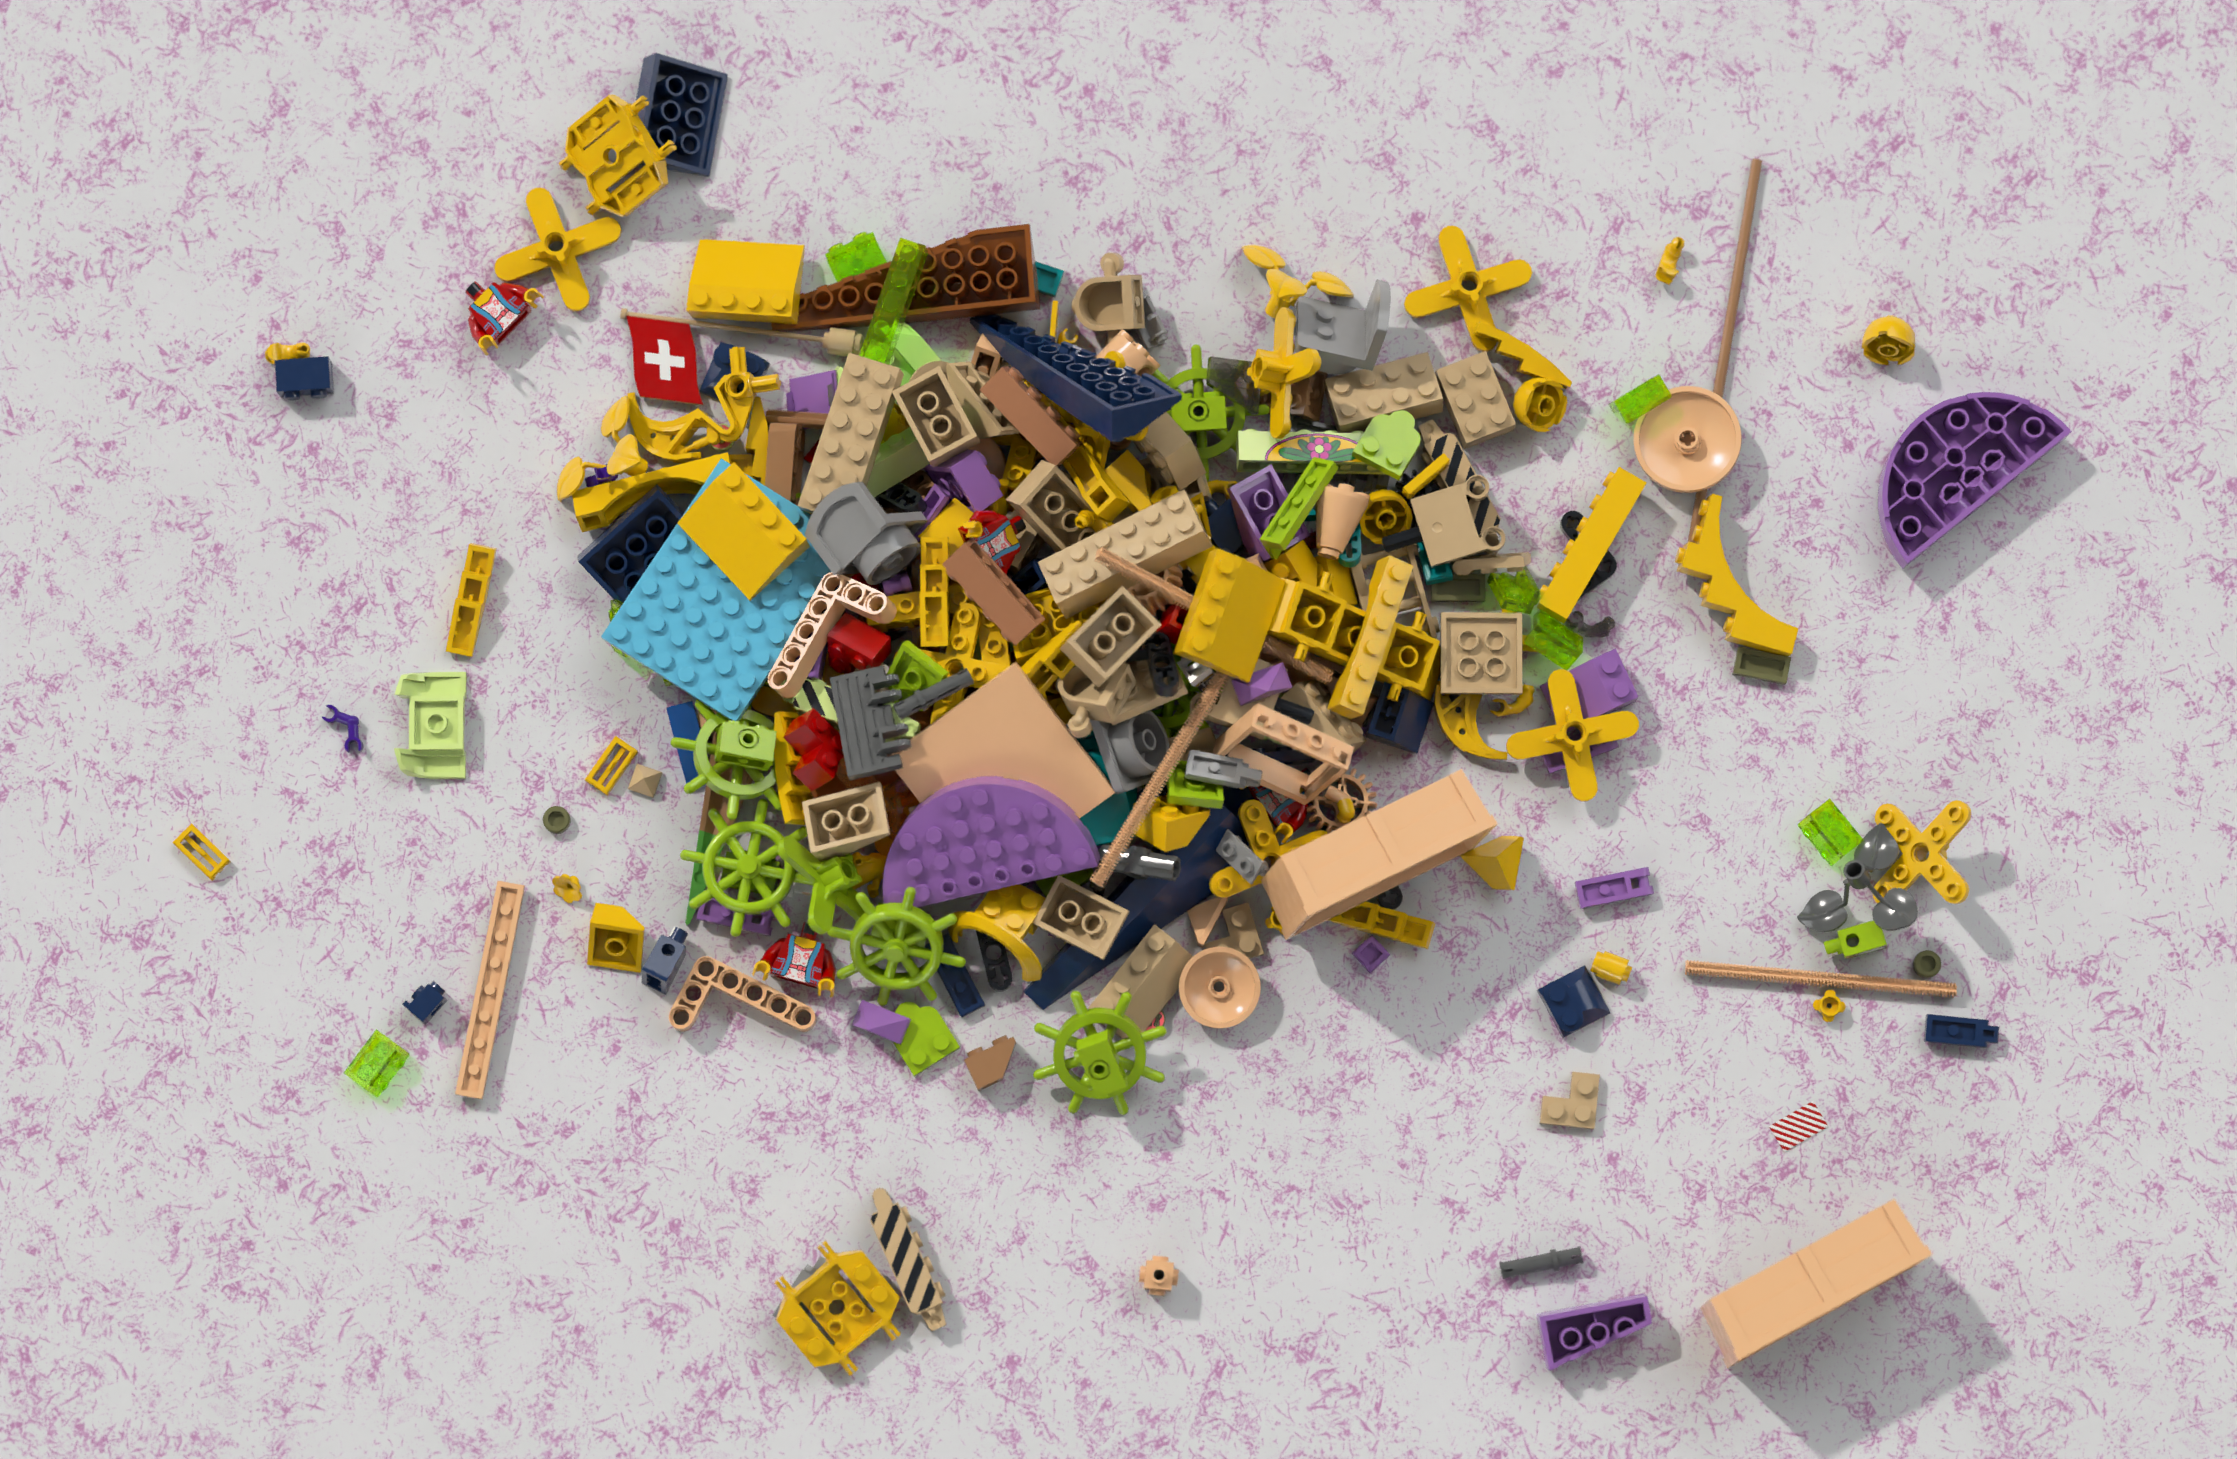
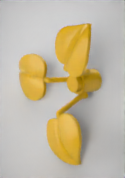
M1245 245L1241 247L1244 255L1253 264L1269 269L1266 272V278L1271 288L1269 293L1271 297L1266 305L1265 312L1272 318H1276L1281 308L1294 306L1298 298L1305 296L1311 286H1317L1320 291L1326 294L1354 297L1350 288L1331 273L1323 271L1313 272V279L1304 285L1301 281L1279 270V268H1284L1286 263L1277 252L1259 245Z
M626 395L616 401L606 412L601 424V433L605 437L612 435V438L618 443L607 464L608 474L614 476L621 475L624 472L632 477L637 474H644L648 467V461L640 457L637 439L634 435L628 434L622 439L618 436V431L625 427L629 417V398ZM580 457L570 460L561 471L558 479L557 498L559 502L570 497L580 488L584 480L586 468H604L606 465L591 462L582 463V458Z

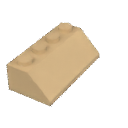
M1154 924L1089 1008L1115 1009L1122 993L1129 992L1132 999L1125 1015L1136 1023L1141 1032H1144L1179 989L1182 970L1193 956L1176 940ZM1117 1028L1115 1033L1120 1039L1128 1037L1122 1030Z

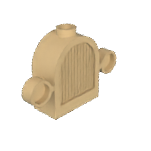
M1106 253L1103 255L1100 266L1104 271V277H1095L1085 281L1079 287L1075 298L1072 300V311L1085 327L1094 331H1108L1105 346L1122 329L1145 328L1142 275L1117 276L1124 267L1123 257L1118 253Z
M1124 662L1099 688L1076 664L1062 680L1057 678L1056 690L1060 692L1068 711L1074 715L1068 722V727L1074 737L1083 738L1090 734L1092 731L1090 720L1114 724L1136 684L1129 664Z

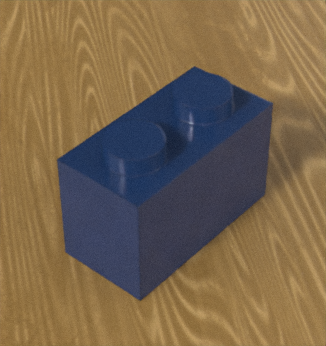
M328 356L275 360L276 392L280 397H284V400H299L300 396L311 395V398L320 399L326 398L327 394L334 393L332 361Z

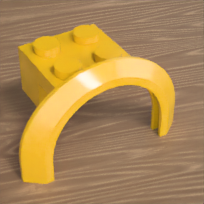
M1021 884L989 891L974 913L968 911L952 913L956 915L957 922L947 927V930L953 942L958 943V937L963 936V929L983 932L1002 943L1014 954L1021 965L1023 980L1027 982L1041 979V964L1034 952L1022 940L1027 933L1033 935L1038 927L1033 924V921L1046 899L1045 897Z

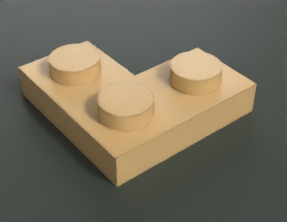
M1248 902L1222 910L1229 936L1205 943V949L1218 946L1229 947L1241 952L1249 959L1264 955Z
M1572 1072L1569 1098L1542 1096L1539 1124L1595 1129L1600 1074Z

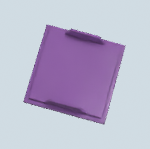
M832 370L789 379L790 392L786 393L787 411L829 413L838 386L837 371Z

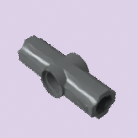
M1102 844L1101 848L1098 849L1100 855L1099 863L1105 857L1106 851L1110 848L1109 845ZM1131 846L1130 849L1123 848L1126 850L1123 852L1124 855L1120 854L1122 858H1118L1121 860H1116L1119 863H1115L1117 866H1113L1115 869H1111L1113 872H1121L1129 877L1141 880L1151 877L1176 881L1181 871V859L1176 856L1154 853L1143 847Z

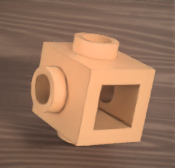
M1152 1256V1260H1146V1266H1140L1139 1282L1144 1283V1289L1149 1290L1150 1295L1165 1296V1291L1171 1292L1172 1285L1177 1286L1179 1269H1173L1174 1263L1168 1262L1169 1257ZM1156 1270H1161L1164 1272V1278L1162 1280H1156L1154 1278V1272Z

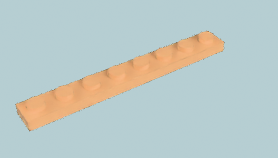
M497 881L455 1094L481 1100L484 1097L523 901L524 885Z

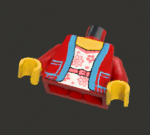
M476 281L473 282L465 291L474 301L468 308L471 314L468 318L472 338L477 342L486 356L489 355L487 349L490 346H495L497 349L501 342L532 312L527 303L536 309L538 306L534 303L535 299L538 297L543 299L544 296L536 288L528 289L521 285L510 283L498 285L493 282L485 290Z
M977 510L972 514L968 522H963V526L959 527L958 531L964 543L974 538L1007 575L1015 555L1021 549L1016 535L1025 530L1026 525L1018 515L1009 520L1006 516L994 511Z
M1304 768L1301 771L1308 775L1311 774L1308 768ZM1259 785V787L1248 786L1253 798L1261 802L1265 807L1269 820L1276 828L1274 831L1275 835L1277 832L1283 833L1285 838L1282 840V843H1286L1292 834L1303 825L1308 813L1306 808L1309 804H1301L1262 785ZM1300 787L1299 793L1304 795V789Z
M808 922L803 923L800 937L788 934L786 938H779L766 950L761 960L754 965L752 975L754 976L757 971L763 972V981L767 980L770 972L772 977L818 989V996H821L823 990H829L830 997L834 996L836 966L832 953L826 949L824 943L815 941L817 932L810 928Z

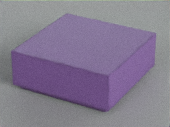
M1371 935L1352 952V955L1371 973L1390 956V953Z

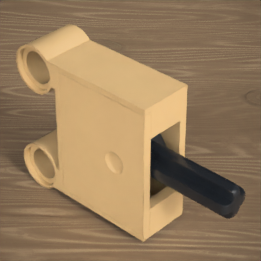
M1473 475L1464 483L1410 499L1418 526L1383 537L1382 543L1385 551L1391 552L1423 542L1430 566L1433 568L1481 552H1498L1501 550L1506 540L1503 530L1499 527L1491 526L1486 528L1479 538L1466 498L1468 497L1473 501L1485 499L1489 492V482L1481 475ZM1474 481H1480L1484 484L1485 491L1480 495H1474L1469 490L1470 484ZM1491 532H1495L1500 535L1501 542L1497 546H1489L1485 540L1486 536Z
M1258 659L1253 672L1273 666L1274 664ZM1228 676L1230 680L1226 679L1228 682H1225L1227 685H1224L1225 688H1223L1218 704L1216 705L1212 702L1214 706H1210L1213 708H1210L1211 711H1207L1209 714H1205L1207 717L1203 716L1205 720H1202H1208L1230 728L1259 703L1298 722L1310 725L1314 716V710L1279 698L1280 693L1240 706L1231 681L1236 678ZM1198 693L1192 698L1189 709L1190 714L1202 693ZM1258 721L1256 725L1263 727L1264 723ZM1253 731L1249 734L1250 736L1259 738L1261 740H1263L1265 736L1256 731Z

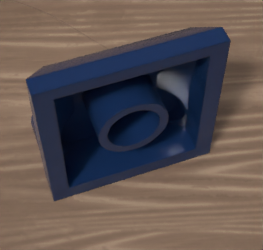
M720 342L714 351L713 360L700 388V393L719 400L714 387L724 375L731 373L729 349L737 346ZM746 351L747 372L753 374L754 377L765 376L770 363L758 355ZM744 382L737 386V394L743 391Z
M1585 965L1537 990L1562 1039L1610 1014Z

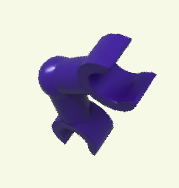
M606 464L604 468L595 467V475L585 478L586 487H592L615 481L618 475L612 476L608 474Z
M326 705V707L333 709L335 714L330 719L322 717L324 721L328 723L339 722L348 726V739L344 744L345 750L349 753L350 744L353 741H357L358 750L362 752L363 742L359 739L358 717L340 712L333 705Z

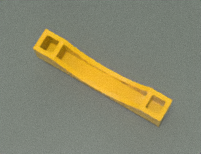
M1024 382L1029 388H1030L1031 386L1034 387L1033 385H1031V384H1029V383H1027V382ZM1039 391L1043 397L1041 401L1047 407L1052 406L1054 408L1046 396ZM1061 417V418H1060L1061 422L1067 427L1068 424H1067V423L1065 422V420ZM1084 444L1063 463V466L1078 486L1082 497L1097 516L1111 522L1130 504Z
M1127 449L1104 471L1130 502L1128 507L1134 513L1137 509L1141 511L1153 505L1150 500L1152 496L1151 475ZM1214 545L1179 563L1184 570L1189 567L1195 573L1191 578L1197 585L1209 552L1216 549Z
M728 452L577 490L572 495L575 515L581 531L586 532L609 526L620 514L632 507L656 484L666 494L687 493L697 495L720 459L732 464Z
M1390 555L1377 561L1369 584L1368 605L1364 622L1349 661L1335 684L1328 710L1349 719L1364 714L1413 565Z

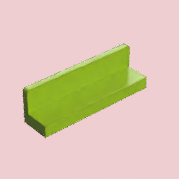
M1317 457L1312 458L1259 540L1272 559H1278L1282 551H1285L1323 493L1325 486L1329 484L1339 469L1335 461Z

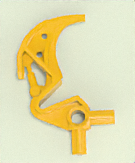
M732 347V349H729L731 373L724 375L714 387L729 420V429L726 430L710 415L699 408L675 420L664 422L652 420L644 416L640 411L636 393L632 392L627 393L630 407L629 417L634 435L646 450L667 461L683 464L688 461L701 459V452H688L693 449L698 450L709 444L717 445L721 440L725 442L737 441L742 436L757 393L780 390L781 380H779V375L754 377L753 374L747 372L745 347ZM744 382L743 391L737 394V386ZM699 428H707L706 437L696 440L693 444L685 447ZM653 433H656L655 438L651 437Z
M1503 600L1501 613H1518L1519 602ZM1522 635V651L1546 653L1548 637ZM1436 681L1433 707L1437 723L1447 739L1463 752L1466 751L1488 759L1507 760L1508 752L1498 751L1487 746L1478 733L1476 713L1483 694H1461L1451 702L1450 694H1444L1443 696L1440 694V681ZM1460 707L1461 712L1457 713L1455 708ZM1460 729H1464V730H1465V734H1464V735H1461V734L1459 733V730H1460Z

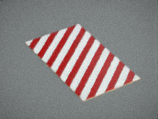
M1811 1101L1769 1127L1785 1152L1827 1128L1828 1125L1814 1101Z

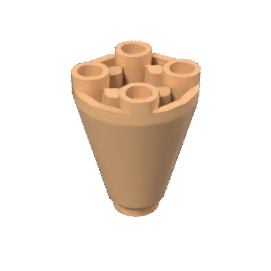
M1339 483L1338 488L1330 484L1325 486L1323 493L1316 502L1317 555L1327 559L1338 560L1339 554H1342L1368 507L1370 495L1362 492H1353L1354 487L1348 484Z

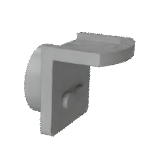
M1376 279L1365 310L1303 296L1299 297L1295 306V352L1297 353L1307 348L1316 349L1321 357L1319 371L1329 374H1346L1353 371L1356 367L1373 371L1388 330L1391 302L1389 283Z
M854 482L835 489L818 504L809 519L805 536L833 575L861 573L869 585H876L900 573L917 557L921 550V545L914 537V534L927 522V519L921 511L886 514L864 483Z
M1148 710L1112 726V723L1090 720L1114 792L1119 794L1151 781L1150 779L1154 772H1156V769H1158L1157 767L1161 761H1164L1163 757L1165 758L1166 752H1169L1167 733L1159 718L1152 711Z

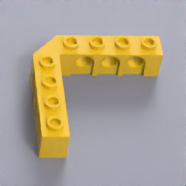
M961 585L949 587V620H953L954 613L960 605L971 603L977 606L982 614L979 628L982 661L1011 666L1010 645L1002 636L1001 629L984 616L983 609L966 596ZM919 592L886 596L895 604L897 610L896 616L891 622L881 624L867 618L868 625L881 632H888V629L906 626L909 629L915 628L914 625L920 624ZM882 604L881 606H879V608L877 609V611H879V610L883 607L884 604Z

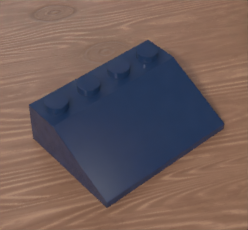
M654 53L643 59L636 100L643 95L647 98L646 101H649V105L638 112V116L658 149L667 143L668 140L673 141L674 145H676V150L665 158L667 170L708 177L711 171L728 74Z
M656 484L578 555V562L621 607L684 513Z

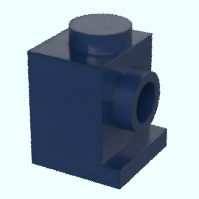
M433 981L425 987L421 985L412 994L411 998L413 1001L411 1003L405 1001L402 1005L426 1025L447 1002V999L442 996L446 991Z

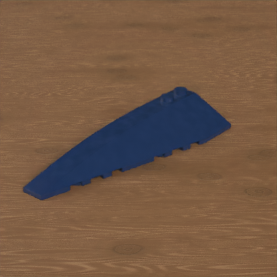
M1000 315L970 317V323L980 335L983 333L999 352L1000 356L1012 367L1016 368L1029 383L1054 403L1093 428L1094 431L1107 437L1110 441L1119 442L1126 437L1135 436L1182 400L1181 393L1152 375L1144 373L1142 376L1135 374L1136 369L1125 366L1123 369L1115 367L1114 360L1097 358L1096 353L1066 341L1058 344L1055 342V337L1048 334L1043 335V337L1035 335V329L1017 327V322Z
M1224 805L1222 809L1207 808L1210 810V816L1186 847L1164 852L1153 846L1151 851L1154 853L1176 856L1181 859V871L1176 881L1151 877L1141 880L1126 876L1107 897V900L1128 910L1129 914L1105 959L1103 960L1074 945L1066 943L1044 967L1041 979L1032 981L1023 992L1040 1008L1046 1009L1139 945L1154 924L1162 929L1213 894L1209 886L1211 876L1217 871L1231 866L1216 852L1227 829L1234 835L1239 836L1241 841L1250 849L1240 820Z

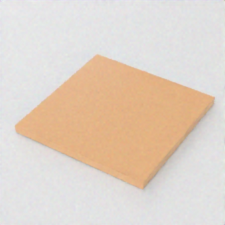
M1017 662L1006 668L911 738L910 749L888 755L900 754L903 768L895 771L920 803L939 789L961 780L981 776H1002L1003 778L1018 781L1019 779L1050 791L1072 808L1075 815L1080 819L1115 793L1112 784Z

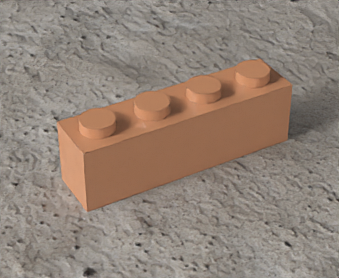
M1009 366L1001 367L980 391L1049 463L1060 467L1083 444L1078 439L1080 437L1079 433L1072 426L1068 425L1066 427L1061 422L1059 412L1052 406L1047 407L1041 401L1043 397L1039 391L1032 386L1029 388L1022 381L1024 377L1016 368H1009Z
M974 538L965 542L942 564L946 568L947 575L964 588L966 596L983 609L984 616L989 621L994 622L1001 629L1002 636L1015 646L1045 620V617Z

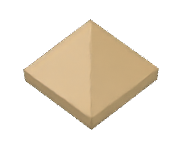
M636 764L628 790L654 798L662 772Z

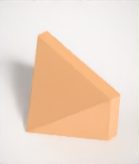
M1228 897L1211 899L1187 911L1198 946L1204 947L1228 901Z

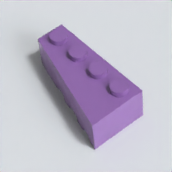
M1645 1294L1536 1314L1545 1364L1549 1371L1652 1324L1648 1296Z

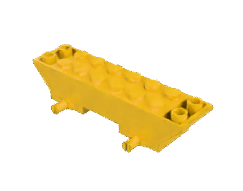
M1323 571L1319 586H1311L1301 581L1296 582L1281 578L1285 580L1267 634L1296 646L1297 650L1293 659L1305 662L1307 652H1310L1345 667L1356 645L1366 611L1347 604L1346 600L1336 597L1329 590L1334 577L1329 572ZM1416 611L1412 626H1404L1394 622L1375 679L1383 684L1384 682L1392 684L1387 699L1398 702L1402 688L1408 689L1431 701L1436 681L1440 674V641L1428 636L1422 630L1427 617L1422 612Z

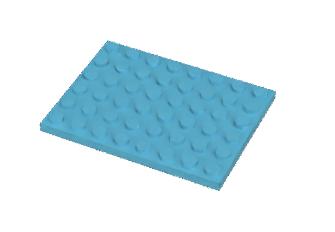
M720 459L685 513L708 486L731 464ZM747 475L805 536L811 514L801 511L797 505ZM676 524L601 638L729 720L739 721L768 679L772 667L822 578L830 573L831 570L808 540L810 547L749 601L685 531Z

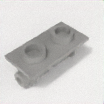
M1143 291L1145 328L1136 330L1145 348L1148 349L1165 344V340L1168 339L1166 335L1168 332L1159 316L1152 318L1151 315L1156 310L1150 300V296L1146 295Z
M1227 829L1216 852L1250 884H1253L1257 875L1263 877L1269 871L1268 863L1262 861L1241 841L1239 836L1234 835Z

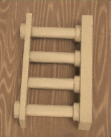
M1410 545L1391 552L1383 550L1368 555L1361 553L1359 564L1349 568L1360 609L1366 611L1368 605L1369 584L1371 580H1365L1363 570L1367 569L1366 566L1376 564L1378 560L1389 555L1395 558L1406 556L1408 564L1413 565L1408 582H1414L1417 597L1402 600L1398 612L1421 607L1422 613L1427 615L1422 630L1425 633L1428 632L1430 637L1436 639V633L1440 632L1439 623L1436 616H1431L1415 559V556L1418 555L1417 545ZM1351 549L1346 550L1347 558H1352Z

